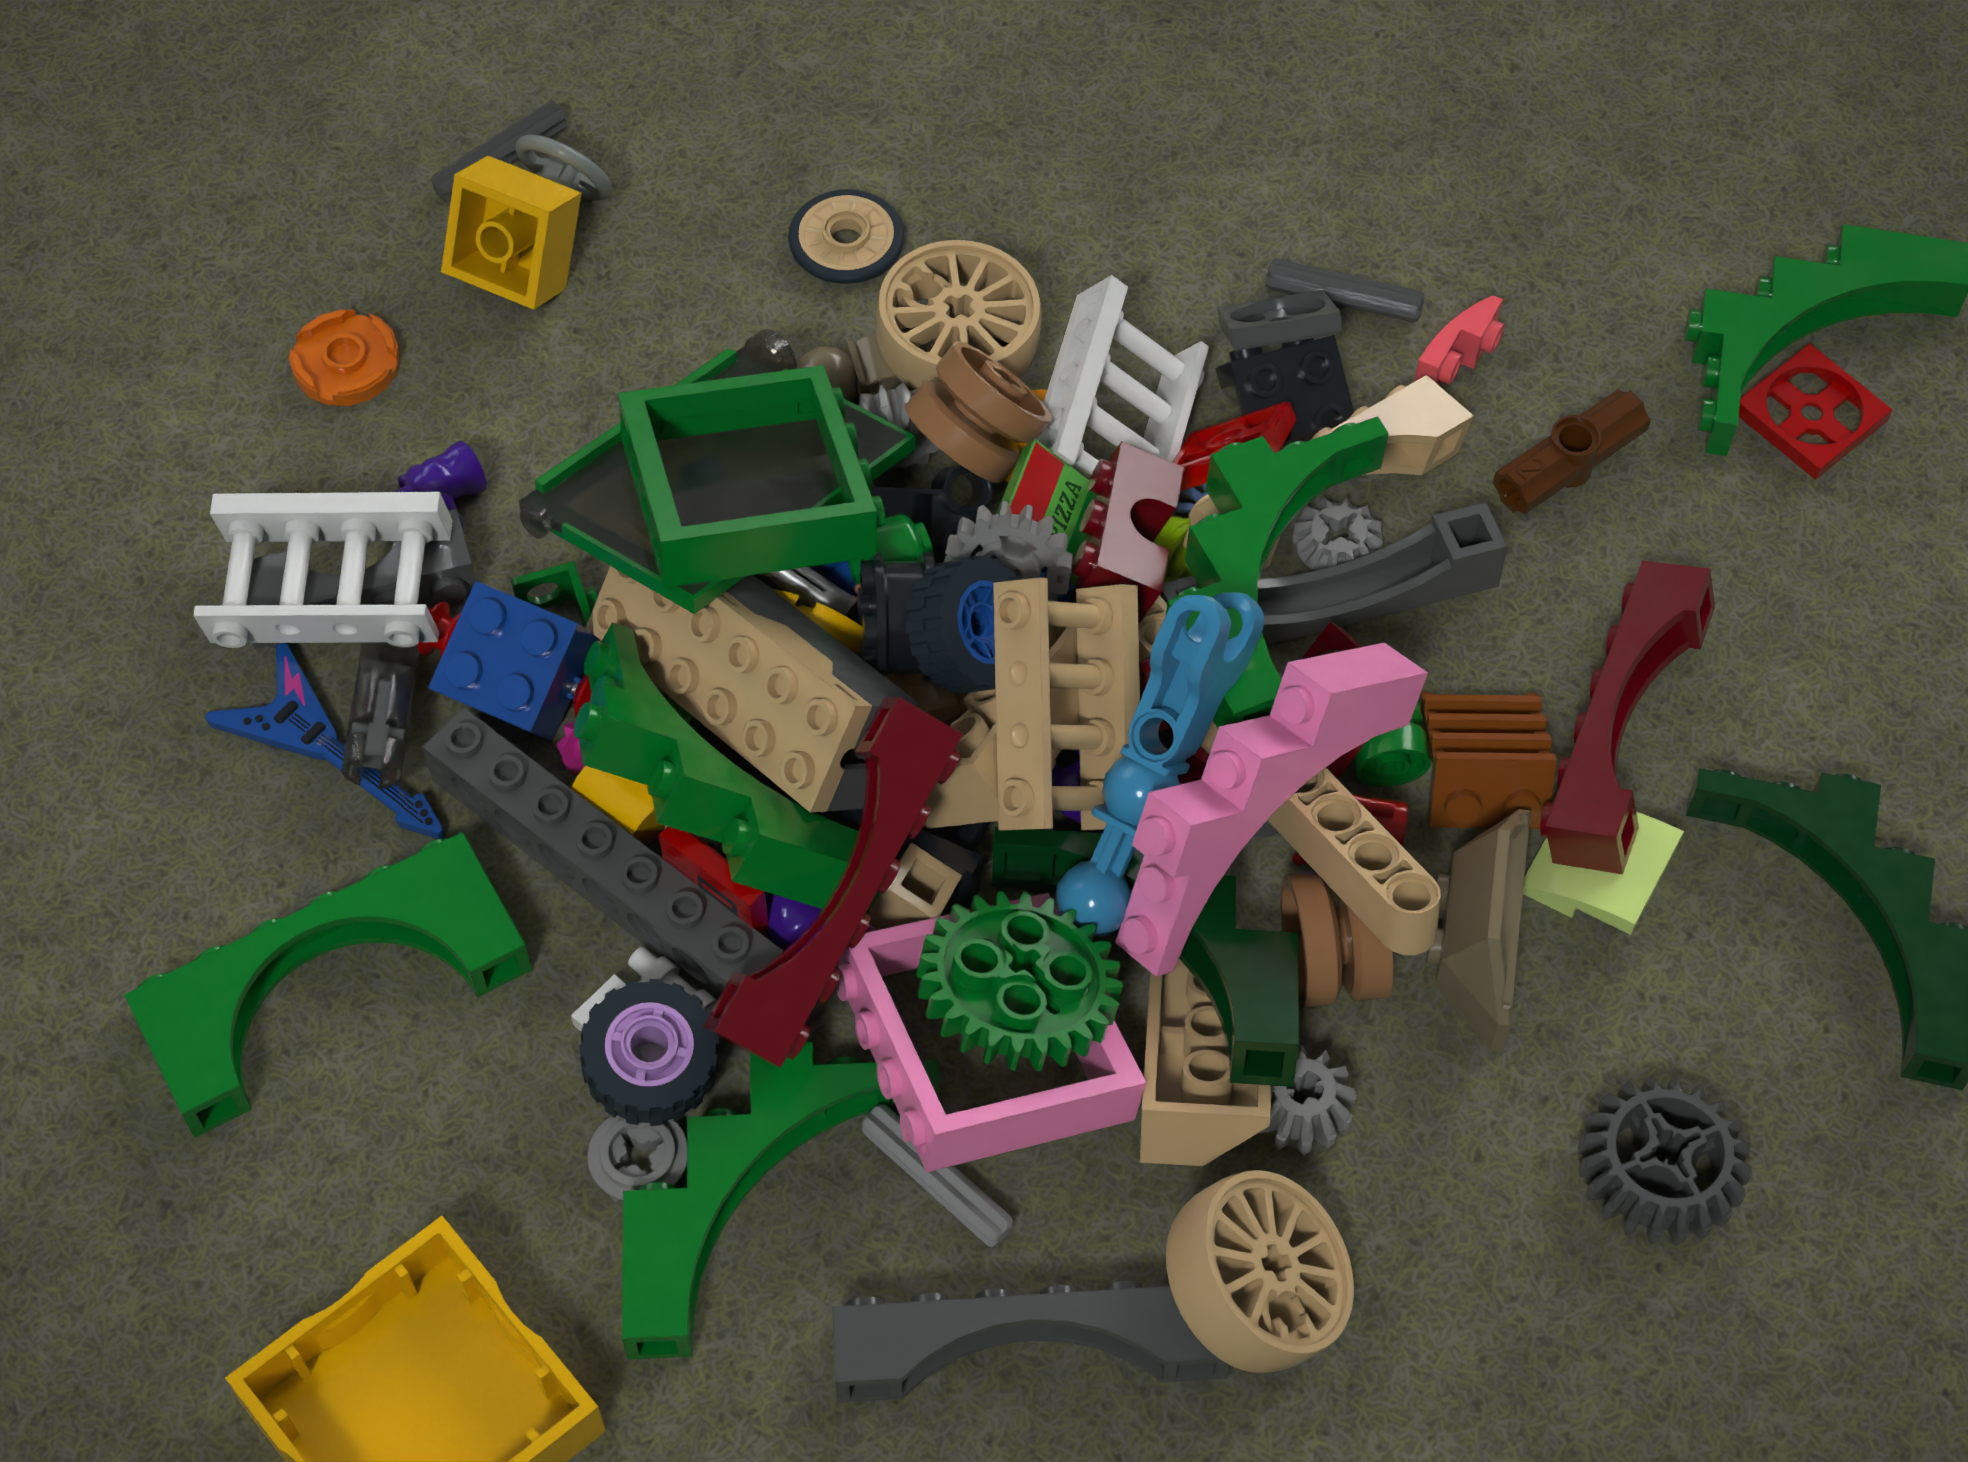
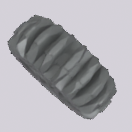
M1652 1074L1644 1080L1641 1091L1628 1080L1625 1084L1621 1085L1617 1094L1618 1097L1610 1093L1605 1095L1599 1103V1112L1594 1111L1589 1114L1584 1125L1587 1134L1581 1136L1578 1144L1579 1154L1586 1157L1582 1159L1579 1165V1177L1593 1180L1587 1189L1588 1200L1607 1198L1608 1201L1602 1211L1604 1220L1614 1218L1621 1213L1627 1218L1623 1227L1625 1235L1633 1234L1638 1225L1648 1227L1647 1237L1650 1244L1658 1242L1664 1230H1668L1671 1239L1678 1246L1680 1243L1685 1242L1689 1230L1701 1240L1710 1234L1713 1228L1712 1223L1720 1227L1724 1226L1733 1214L1731 1208L1740 1207L1746 1196L1743 1185H1747L1752 1176V1166L1744 1162L1751 1152L1750 1142L1736 1139L1742 1129L1741 1120L1723 1121L1721 1117L1726 1110L1725 1100L1714 1102L1709 1106L1702 1101L1705 1096L1703 1085L1693 1089L1691 1094L1682 1092V1085L1678 1076L1670 1080L1666 1089H1661ZM1630 1127L1636 1136L1633 1145L1637 1152L1633 1153L1629 1162L1621 1165L1616 1149V1137ZM1654 1154H1662V1161L1667 1156L1672 1161H1676L1675 1165H1668V1158L1663 1163L1656 1157L1653 1158ZM1707 1154L1712 1167V1185L1700 1193L1694 1183L1697 1174L1693 1166L1696 1165L1701 1156ZM1645 1189L1654 1190L1660 1193L1662 1196L1653 1194Z

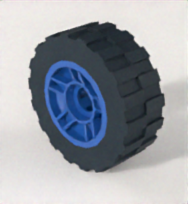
M974 556L938 563L936 567L928 568L922 573L923 577L915 582L912 588L911 600L907 602L908 622H905L906 634H909L911 642L909 647L912 656L916 657L921 672L932 679L931 683L938 688L948 689L947 692L965 694L996 689L993 583L1017 580L1015 572L1011 568L1004 567L1002 565L1003 562L996 558L986 559V556Z

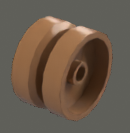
M955 341L936 366L942 383L924 381L907 402L905 410L918 429L954 461L981 478L993 483H1002L1015 468L1020 456L1015 442L1029 443L1034 438L1037 440L1051 423L1052 415L1039 397L1003 365L979 349L967 343Z
M1315 871L1283 876L1280 889L1282 932L1298 933L1299 1007L1307 1008L1334 1004L1340 994L1342 984L1355 1002L1390 997L1393 986V951L1387 948L1331 888L1329 889L1327 883Z

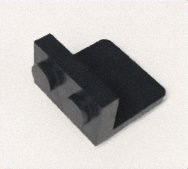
M1335 335L1317 340L1310 338L1281 343V349L1263 353L1262 347L1234 350L1229 352L1230 362L1215 368L1221 389L1231 386L1235 387L1242 416L1285 401L1286 403L1290 402L1297 421L1280 451L1290 443L1311 440L1321 429L1325 427L1332 429L1348 420L1354 413Z

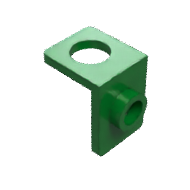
M574 561L518 576L511 580L514 597L540 608L575 600L582 625L586 628L598 597L594 586L583 589ZM554 583L558 585L554 591L544 596L532 597L527 595L532 588L540 584Z

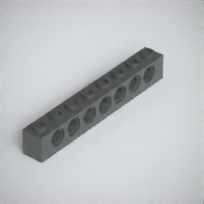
M466 708L461 709L422 746L432 781L656 955L668 958L680 969L679 972L700 989H705L717 1000L733 971L748 976L783 952L782 949L757 930L751 928L702 888ZM816 1002L805 1022L807 1026L810 1027L825 1011L824 1004Z

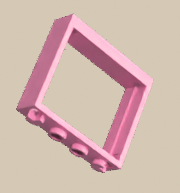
M1049 893L1031 896L1032 907L1041 908L1043 903L1051 898ZM1020 899L1013 900V901H1009V902H1010V904H1018V905H1019ZM1054 905L1053 913L1058 915L1057 909ZM950 914L940 916V918L949 920ZM938 917L867 932L855 948L846 947L839 964L835 968L841 972L837 995L841 1001L848 1000L855 1015V1031L858 1041L864 1050H871L877 1063V1078L880 1090L886 1099H893L900 1114V1130L904 1142L912 1141L926 1172L1135 1120L1143 1096V1089H1145L1147 1082L1115 1021L1113 1025H1108L1102 1043L1091 1042L1087 1056L1082 1057L1076 1053L1089 1080L946 1115L882 979V976L918 968L926 934L933 935L935 922Z

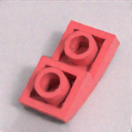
M1492 295L1477 302L1451 320L1431 341L1418 360L1414 382L1427 375L1439 386L1442 382L1450 385L1455 379L1461 364L1474 369L1484 351L1493 354L1505 328V324L1498 321L1503 299Z

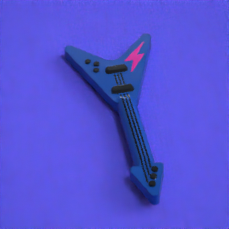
M279 643L276 646L277 694L273 702L262 707L210 711L205 715L207 723L212 728L314 759H326L396 813L395 819L400 828L436 839L445 837V832L422 793L412 797L377 769L362 767L363 758L339 740L335 729L286 643Z

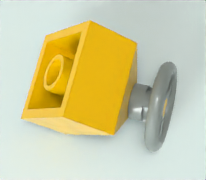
M524 135L516 141L515 150L521 162L533 173L491 156H486L454 174L441 272L535 310L564 291L567 286L581 198L592 201L604 200L612 193V183L607 174L597 164L575 149L548 137ZM534 151L547 154L549 159L540 158Z

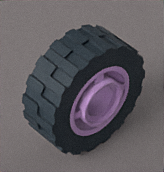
M649 979V982L638 983L637 980L627 982L625 987L618 990L614 988L606 993L605 999L601 1003H595L589 1011V1020L587 1023H583L580 1033V1060L585 1084L588 1083L590 1095L596 1103L600 1102L605 1107V1112L614 1118L616 1116L622 1117L629 1124L650 1123V1126H659L664 1121L673 1119L675 1122L685 1117L687 1111L692 1108L695 1110L703 1102V1096L707 1091H711L715 1083V1072L718 1071L719 1037L703 1027L711 1013L710 1011L706 1012L703 1008V1001L695 994L690 995L684 991L683 986L674 982L670 985L661 983V979ZM645 1043H656L666 1050V1054L655 1062L641 1061L634 1056L633 1052L637 1047Z

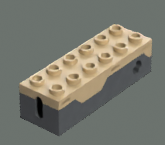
M626 526L620 541L655 560L646 526ZM610 566L586 626L601 641L612 622L634 629L640 663L653 684L810 813L863 809L866 785L865 758L854 752L883 699L901 697L918 708L921 705L754 575L745 576L696 614H693Z

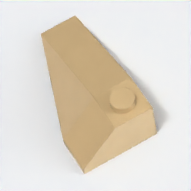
M1178 959L1175 969L1171 973L1156 977L1150 972L1144 1079L1147 1083L1145 1089H1143L1140 1163L1204 1166L1270 1126L1271 1086L1230 1083L1228 1048L1221 1022L1204 989L1180 959Z

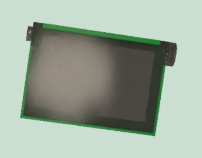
M763 329L750 337L744 347L738 351L727 348L675 385L797 369V361L791 346L780 334L770 329ZM844 399V422H853L858 439L857 458L867 459L871 481L915 450V435ZM815 419L656 441L682 527L844 503ZM620 422L535 480L536 489L519 500L521 523L533 537L541 539L552 532L693 614H696L745 577L663 588L621 441Z

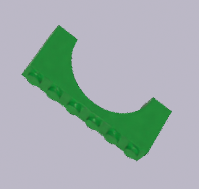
M463 832L448 839L441 838L431 841L419 853L394 865L377 867L370 871L363 880L338 892L323 893L314 898L307 907L282 919L274 918L258 925L251 934L226 946L211 947L199 954L194 961L172 972L152 975L145 979L138 988L124 994L194 1138L252 1110L246 1095L242 1072L243 1050L251 1022L270 992L287 975L317 956L342 947L364 943H391L409 946L431 954L451 966L470 985L477 998L532 971L526 945Z

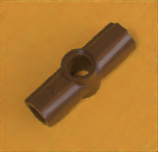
M1617 390L1581 415H1568L1560 418L1553 425L1549 437L1495 473L1493 484L1500 495V501L1513 513L1518 511L1527 514L1564 487H1578L1585 484L1591 477L1595 466L1648 430L1651 419L1646 414L1644 402L1631 390L1628 392Z

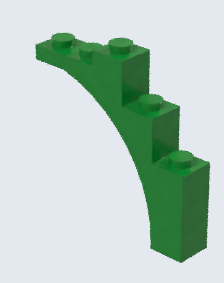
M1843 224L1836 245L1827 244L1822 263L1775 256L1768 277H1758L1754 295L1706 288L1700 308H1690L1684 334V341L1693 342L1691 363L1704 364L1702 387L1711 388L1710 399L1703 398L1697 426L1698 431L1707 432L1705 453L1722 456L1728 455L1738 426L1742 391L1755 374L1775 355L1803 337L1836 323L1865 316L1890 313H1923L1958 317L1968 294V243Z
M1377 416L1357 424H1343L1332 433L1306 442L1296 441L1290 443L1276 453L1272 451L1264 436L1244 443L1234 442L1228 444L1218 452L1211 454L1205 490L1219 513L1208 515L1197 524L1189 526L1185 563L1200 587L1188 588L1180 592L1175 598L1168 600L1166 615L1176 600L1187 595L1213 597L1220 593L1240 592L1249 595L1258 604V581L1262 568L1275 542L1289 523L1312 500L1329 487L1381 469L1389 433ZM1235 608L1227 609L1231 619L1228 639L1238 636L1242 630V617ZM1194 611L1188 616L1186 621L1187 631L1197 620L1200 614L1199 611ZM1263 633L1260 635L1246 669L1234 686L1227 692L1213 718L1217 729L1219 726L1270 715L1281 678L1270 658Z
M612 622L602 641H595L591 645L584 663V673L589 677L591 697L590 703L586 702L580 708L574 724V736L579 738L583 765L648 785L647 790L653 799L657 823L722 843V850L727 856L732 882L822 909L836 888L847 866L856 842L858 830L841 825L814 812L810 813L803 806L787 799L759 782L711 746L686 723L651 681L640 663L634 629ZM876 892L872 902L870 903L866 911V914L869 913L875 901L881 894L880 892Z
M805 1042L799 1054L793 1060L786 1058L781 1068L767 1063L750 1053L751 1114H739L730 1109H714L705 1112L702 1116L687 1117V1188H676V1186L669 1183L654 1182L642 1185L639 1190L623 1191L622 1342L628 1360L692 1357L694 1313L701 1280L717 1240L744 1197L767 1172L792 1151L815 1136L847 1120L870 1113L879 1104L887 1105L890 1109H897L893 1099H886L880 1090L876 1062L863 1063L857 1058L841 1057L833 1059L827 1064L815 1065L812 1042ZM919 1056L940 1101L939 1059L925 1060Z

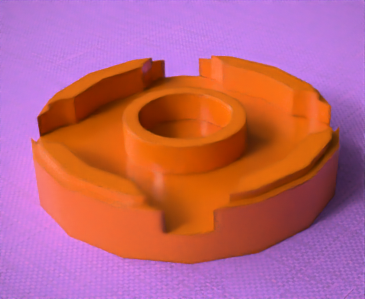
M340 309L318 316L302 327L296 336L297 343L294 345L293 351L292 349L290 350L289 361L297 386L309 398L326 405L351 406L371 400L386 390L398 373L401 356L393 330L380 317L368 313L369 317L356 315L355 310Z

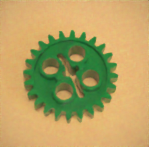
M999 891L995 905L989 906L984 899L976 895L973 897L970 912L964 907L955 904L952 906L950 919L938 917L935 922L933 935L926 934L916 972V977L921 979L918 998L929 1000L926 1011L928 1019L944 1018L940 1032L943 1038L957 1033L963 1035L961 1052L966 1053L977 1045L985 1048L983 1055L985 1064L989 1065L999 1053L1006 1055L1009 1069L1014 1071L1019 1064L1020 1057L1029 1058L1036 1071H1042L1045 1058L1048 1055L1061 1067L1067 1066L1071 1050L1082 1057L1087 1056L1091 1042L1102 1043L1108 1025H1113L1123 983L1116 980L1120 969V962L1107 960L1112 946L1109 941L1092 943L1097 926L1093 923L1077 928L1074 925L1077 914L1076 910L1071 909L1062 916L1054 914V899H1047L1041 908L1032 907L1029 893L1023 892L1018 905L1010 904L1004 892Z

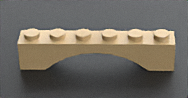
M1426 375L1406 387L1404 385L1397 386L1382 401L1369 408L1367 406L1360 407L1348 420L1332 429L1329 427L1321 429L1312 439L1332 433L1343 424H1357L1378 416L1389 433L1381 469L1365 475L1389 473L1423 475L1459 452L1474 415ZM1208 494L1203 496L1191 509L1188 517L1190 520L1189 526L1197 524L1208 515L1219 513ZM1189 527L1183 542L1185 548L1187 547ZM1280 537L1275 542L1262 570L1270 566Z

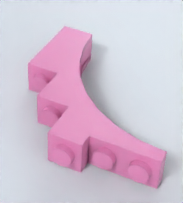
M1386 643L1288 662L1269 716L1219 726L1201 780L1148 793L1132 842V846L1144 854L1126 908L1125 919L1120 926L1115 943L1156 977L1173 972L1188 935L1208 898L1244 846L1269 817L1300 787L1340 756L1378 735L1409 725L1428 672Z

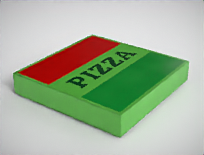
M1034 438L1022 448L1002 501H1008L1012 514L1020 515L1022 509L1027 504L1033 506L1032 519L1036 522L1050 515L1054 519L1051 535L1066 533L1068 537L1066 552L1073 554L1074 560L1080 545L1086 539V534L1080 532L1081 520L1087 506L1094 499L1095 493L1088 491L1089 480ZM1001 503L996 514H999ZM1070 573L1069 582L1076 587L1078 576Z

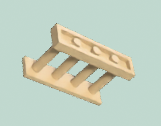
M1047 578L994 582L998 830L1053 829V811H1081V830H1104L1107 823L1093 816L1091 812L1095 805L1105 803L1102 795L1105 774L1117 759L1124 756L1120 751L1124 744H1129L1128 732L1130 724L1140 702L1137 586L1119 584L1076 589V603L1048 601ZM1049 626L1077 628L1078 664L1049 663ZM1050 687L1078 689L1079 725L1051 724ZM1051 749L1079 750L1080 786H1052Z

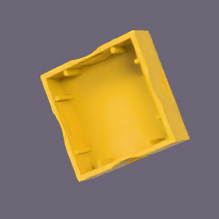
M440 1216L369 1269L360 1281L337 1302L301 1320L225 1377L241 1405L285 1462H567L606 1431L598 1405L544 1339L535 1334L516 1317L505 1302L495 1279L443 1216Z

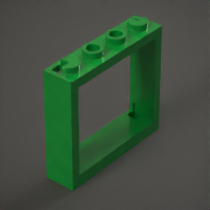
M824 365L618 393L621 441L663 588L876 556L877 527L886 525L882 499L879 495L871 496L870 494L872 491V481L868 461L866 458H857L858 439L853 422H844L845 405L840 387H831ZM816 420L841 490L844 504L681 526L656 441Z

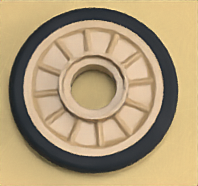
M850 189L826 192L808 201L793 217L788 233L791 253L796 262L805 271L821 280L840 284L867 281L885 272L899 257L905 238L901 218L889 203L874 194ZM843 229H851L861 235L858 240L847 244L839 243L832 237L836 232Z

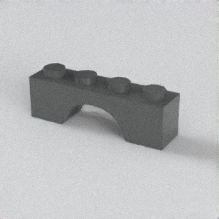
M457 509L449 511L453 520L450 541H430L425 544L418 604L430 606L439 602H446L449 605L458 603L466 596H469L476 581ZM395 541L390 551L380 561L365 569L360 605H394L402 541ZM287 551L253 559L246 605H279ZM308 568L303 605H336L340 575L323 574ZM253 643L255 649L265 646L276 648L279 643Z

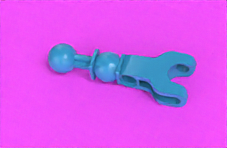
M1230 592L1220 593L1213 597L1206 595H1187L1181 597L1169 608L1155 638L1150 655V677L1130 724L1128 732L1129 744L1122 746L1120 753L1124 756L1117 759L1105 774L1102 789L1105 803L1095 805L1091 812L1093 816L1107 824L1091 860L1080 862L1070 868L1057 883L1054 903L1058 915L1062 916L1071 909L1076 910L1077 914L1074 925L1080 928L1094 923L1097 926L1094 938L1106 937L1118 930L1125 919L1131 890L1124 874L1136 849L1132 846V842L1148 793L1180 785L1178 775L1187 773L1190 767L1185 762L1186 759L1194 755L1201 746L1223 698L1238 681L1252 657L1263 630L1264 614L1257 602L1247 594ZM1229 608H1235L1241 614L1243 623L1239 635L1232 639H1228L1231 629V619L1227 611ZM1194 611H1199L1200 614L1197 620L1187 631L1186 621L1188 616ZM1163 719L1170 724L1174 735L1173 744L1169 750L1162 745L1158 735L1159 725Z

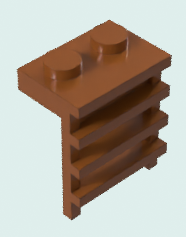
M1421 691L1420 705L1432 762L1427 811L1429 827L1491 828L1518 809L1531 811L1529 829H1540L1544 806L1547 802H1552L1557 764L1556 755L1551 754V735L1546 734V715L1541 714V696H1537L1536 693H1525L1524 695H1451Z

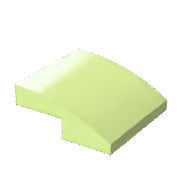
M1636 812L1639 829L1623 875L1552 863L1548 838H1546L1524 877L1523 894L1571 918L1578 909L1631 935L1678 847L1684 831Z

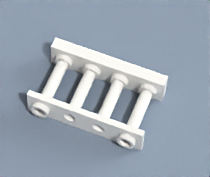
M1113 275L1088 288L1076 297L1044 399V404L1051 413L1052 420L1037 439L1089 481L1099 460L1083 450L1084 444L1081 441L1086 426L1116 447L1123 441L1173 462L1181 448L1196 391L1204 379L1203 367L1209 346L1200 341L1182 352L1172 355L1123 319L1124 313L1121 309L1128 286ZM1112 339L1162 374L1156 394L1110 362L1111 357L1108 352ZM1099 382L1149 417L1143 438L1097 406L1095 395Z
M440 492L213 494L210 515L225 541L232 542L222 605L195 606L193 616L210 643H216L228 648H239L245 646L246 643L387 642L398 647H412L419 642H438L439 630L426 604H418L425 544L430 541H450L453 520ZM318 541H345L336 605H303L311 547ZM374 541H402L394 605H360L368 545ZM261 542H288L279 605H246L255 546Z

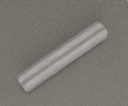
M879 1104L866 1115L861 1123L863 1134L987 1246L995 1247L1007 1237L1013 1228L1012 1217L955 1166L926 1172L912 1141L904 1142L900 1130V1117L887 1105Z

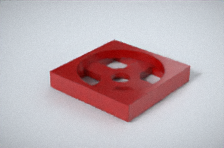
M1809 343L1740 398L1739 418L1816 480L1889 420L1893 409ZM1813 373L1827 383L1828 386L1817 395L1804 394L1789 381L1797 374ZM1770 396L1789 410L1788 418L1778 426L1772 420L1767 408V398ZM1847 400L1857 407L1861 414L1860 425L1854 432H1851L1834 418V411ZM1806 406L1816 407L1821 411L1822 418L1815 421L1808 420L1802 415L1801 410ZM1805 434H1818L1829 444H1811L1799 441V439Z
M1285 401L1190 433L1172 462L1184 467L1180 491L1205 484L1207 482L1210 455L1218 452L1228 444L1234 442L1244 443L1264 436L1274 453L1280 451L1297 421L1290 402L1286 403Z

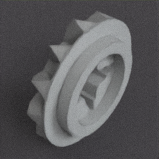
M1323 496L1316 506L1303 509L1300 518L1294 524L1293 545L1299 558L1314 571L1325 569L1382 549L1381 521L1374 520L1370 515L1368 505L1359 508L1352 505L1347 496L1340 502H1329ZM1350 526L1347 540L1339 537L1335 541L1331 540L1326 544L1329 528L1339 531L1343 527L1347 528Z
M610 1116L597 1128L591 1138L587 1156L589 1170L595 1185L606 1192L614 1202L623 1200V1191L639 1190L642 1185L648 1183L664 1182L675 1186L679 1180L684 1181L687 1165V1140L685 1134L673 1119L664 1121L659 1126H650V1123L633 1125L626 1123V1119L616 1116L614 1118ZM626 1140H629L633 1147L637 1146L641 1152H646L650 1149L655 1150L649 1155L651 1164L650 1174H647L645 1170L641 1171L636 1164L630 1165L627 1168L624 1167L629 1161Z

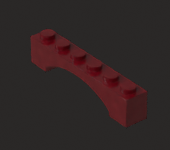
M1642 561L1635 582H1628L1622 596V618L1619 625H1612L1608 632L1606 641L1607 658L1604 667L1596 668L1592 675L1589 708L1587 712H1580L1575 722L1574 749L1571 757L1564 756L1559 765L1557 775L1558 792L1554 803L1547 802L1542 812L1540 833L1543 838H1548L1552 863L1623 875L1639 824L1633 790L1621 789L1616 778L1620 744L1633 710L1653 680L1687 649H1701L1715 609L1710 568Z
M901 697L883 699L854 752L865 758V800L856 842L836 888L813 922L779 956L748 976L733 971L706 1020L704 1028L765 1062L780 1068L786 1058L793 1060L799 1054L810 1033V1027L805 1022L816 1002L824 1004L833 993L841 974L835 968L846 947L855 948L867 931L871 916L866 914V911L876 892L878 891L881 894L886 892L898 874L901 861L896 859V856L907 837L911 839L916 837L927 821L931 807L925 803L937 782L940 784L945 783L957 766L960 752L955 748L963 735L962 733Z

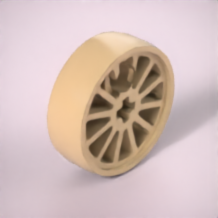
M939 241L921 246L909 252L898 260L885 276L876 302V337L880 352L887 366L902 382L913 389H918L924 381L942 383L936 366L955 341L964 342L979 348L980 351L999 362L1020 378L1028 369L1038 348L1042 308L1034 280L1028 271L1009 254L990 245L974 241ZM928 299L927 305L919 304L916 301ZM1017 320H1018V321H1020V325L1015 324V323H1012V322H1009V321H1017ZM899 328H909L911 330L903 333ZM994 338L1007 342L1009 344L1005 347H1001L994 340ZM931 340L935 343L930 352H925L919 348Z
M1252 1170L1233 1174L1197 1193L1176 1215L1171 1225L1166 1245V1268L1171 1292L1187 1326L1196 1338L1220 1360L1247 1372L1270 1373L1282 1371L1320 1354L1341 1335L1350 1318L1354 1299L1351 1262L1344 1241L1333 1220L1322 1205L1299 1184L1280 1174L1269 1171ZM1214 1240L1217 1241L1224 1248L1216 1246Z

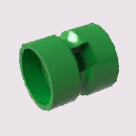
M1419 699L1409 725L1370 739L1353 758L1355 776L1361 783L1371 787L1403 785L1415 781L1429 770L1431 758L1426 732L1421 727L1422 712Z

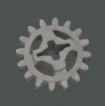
M1002 501L999 514L992 515L982 505L978 507L976 523L965 517L959 520L957 535H949L945 551L947 556H945L944 562L969 558L973 550L981 544L983 550L976 553L975 556H986V559L996 558L1002 561L1004 567L1011 568L1015 572L1017 580L1037 578L1041 576V569L1047 566V571L1043 578L1048 580V601L1057 602L1058 594H1067L1073 554L1066 552L1068 541L1066 533L1051 535L1054 519L1050 515L1036 522L1032 519L1033 506L1027 504L1022 509L1020 515L1012 514L1008 501Z

